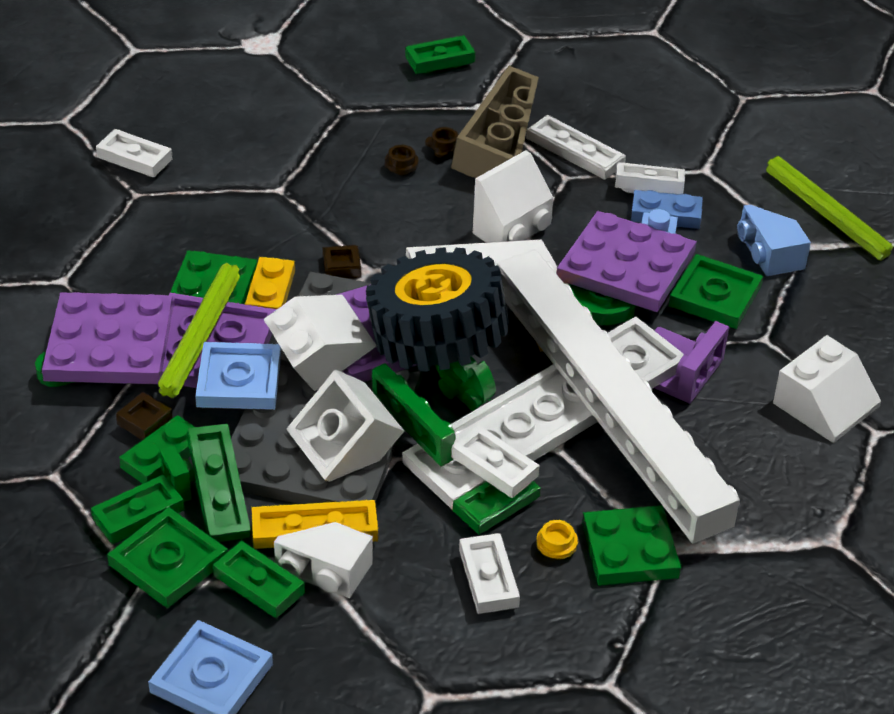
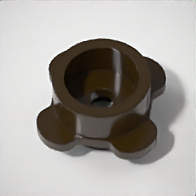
M449 127L437 128L432 132V136L426 138L425 144L434 150V155L437 157L452 156L458 132Z

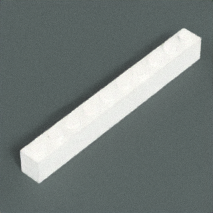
M536 249L497 262L501 271L507 305L691 543L694 544L735 527L737 511L740 505L736 490L731 485L725 483L717 473L713 462L709 458H705L695 446L692 436L687 431L682 430L674 420L670 409L666 405H662L652 393L649 383L639 377L632 368L628 357L621 354L613 345L609 334L605 330L600 329L593 320L589 309L579 303L573 295L570 286L566 283L564 284L557 276L552 264L549 261H545Z

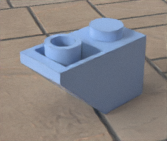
M744 205L741 221L737 224L738 236L741 241L746 243L751 251L754 262L759 264L766 277L805 270L811 242L798 222L753 205Z

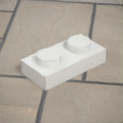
M114 129L96 146L98 158L153 178L172 160L171 148Z
M620 162L617 164L615 188H622L623 191L634 193V190H653L660 193L683 194L685 169Z
M477 425L452 445L451 457L511 498L515 497L539 476L540 465L480 425Z
M501 534L460 539L459 551L477 613L519 608L520 595Z

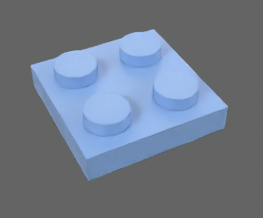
M204 342L195 395L196 407L275 410L281 362L280 345Z
M197 620L148 681L149 691L194 714H237L273 665L272 653Z

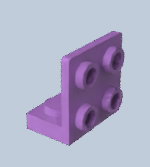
M717 321L714 322L707 333L701 332L696 342L662 327H657L654 330L684 354L678 363L676 375L654 387L655 389L687 403L693 401L724 360L729 326Z

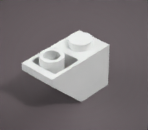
M336 522L281 535L274 541L275 563L303 581L319 586L326 592L337 593L350 599L372 565L373 536Z

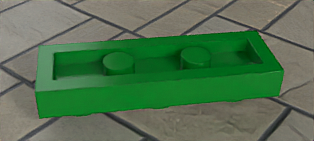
M386 363L373 368L372 392L398 424L440 467L453 461L451 450L456 440V435L450 423L442 420L431 409L427 400L419 397L408 386L404 377L396 374Z
M228 424L188 428L187 440L206 534L217 542L249 538L251 528Z

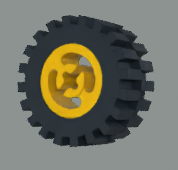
M446 247L436 248L435 253L426 254V251L422 250L415 252L416 257L409 259L405 255L396 259V266L385 265L381 268L382 275L374 274L370 279L371 285H367L366 301L374 339L380 355L385 354L386 361L391 364L399 360L400 367L410 369L413 364H417L419 371H429L431 365H439L440 370L450 369V363L457 361L463 366L471 363L470 357L473 355L482 358L489 354L487 346L496 348L501 343L500 336L506 337L509 321L501 271L498 265L495 266L492 258L488 256L483 259L481 252L474 250L467 255L465 248L457 247L453 252H447Z

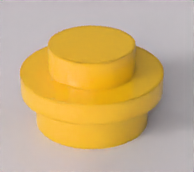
M552 520L540 529L537 534L536 544L543 555L553 559H563L571 556L576 551L578 537L569 523L562 520Z

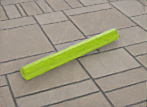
M776 156L768 161L766 170L771 176L877 260L882 261L891 255L893 245L787 161L780 156Z
M225 263L220 267L158 382L160 387L159 393L162 396L168 395L174 398L179 394L203 348L204 342L207 341L240 278L238 273L240 269L237 265L231 266Z

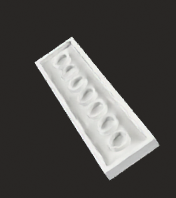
M636 316L608 332L613 345L621 354L628 357L632 368L641 379H645L649 383L651 389L676 375L678 363L684 354ZM553 364L450 425L456 435L454 444L477 425H480L532 461H535L598 421ZM419 444L402 452L403 464L452 510L454 500L486 482V480L455 459L440 467Z

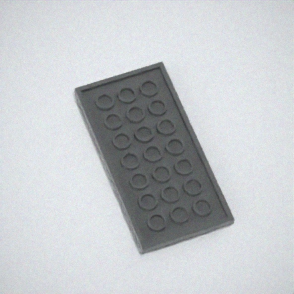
M309 272L299 296L336 295L370 285L371 283ZM281 349L275 410L245 409L231 437L242 491L296 504L375 500L376 502L400 437L380 461L333 481L324 480L286 430L318 389L314 391L293 368ZM418 365L410 369L395 372L402 375L408 386L417 394L425 371H419ZM372 380L366 381V385L372 391Z

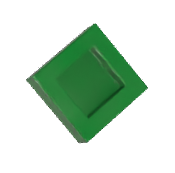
M175 445L160 449L162 475H165L184 499V502L191 500L190 482L195 481V475L190 460L188 458L182 459Z

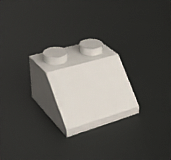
M525 150L475 178L473 234L486 243L524 241L551 225L553 196L530 152Z
M343 295L293 297L264 319L293 368L314 391L323 385L334 370L342 372L377 346Z
M826 335L779 371L773 404L832 443H835L880 407L881 399L858 354Z
M338 370L332 372L286 429L324 480L329 482L380 461L404 432L365 382Z

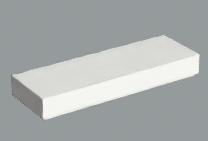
M546 115L527 129L526 139L604 180L617 171L618 162L625 163L626 155L549 115Z

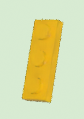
M375 500L252 507L254 549L274 548V541L278 536L333 522L373 536V542L378 541V523Z

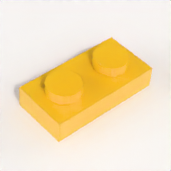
M259 257L245 304L278 309L284 305L295 274V261Z

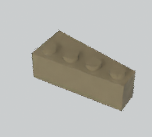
M512 66L507 67L458 135L451 169L477 178L522 153L539 77Z

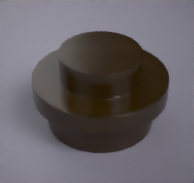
M408 145L393 146L385 157L386 168L397 175L409 174L416 170L419 164L415 150Z

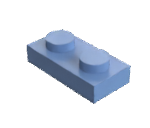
M634 190L631 221L642 223L644 212L650 213L653 210L661 209L667 211L670 216L678 217L677 227L700 229L702 197L688 194L660 193L653 190Z

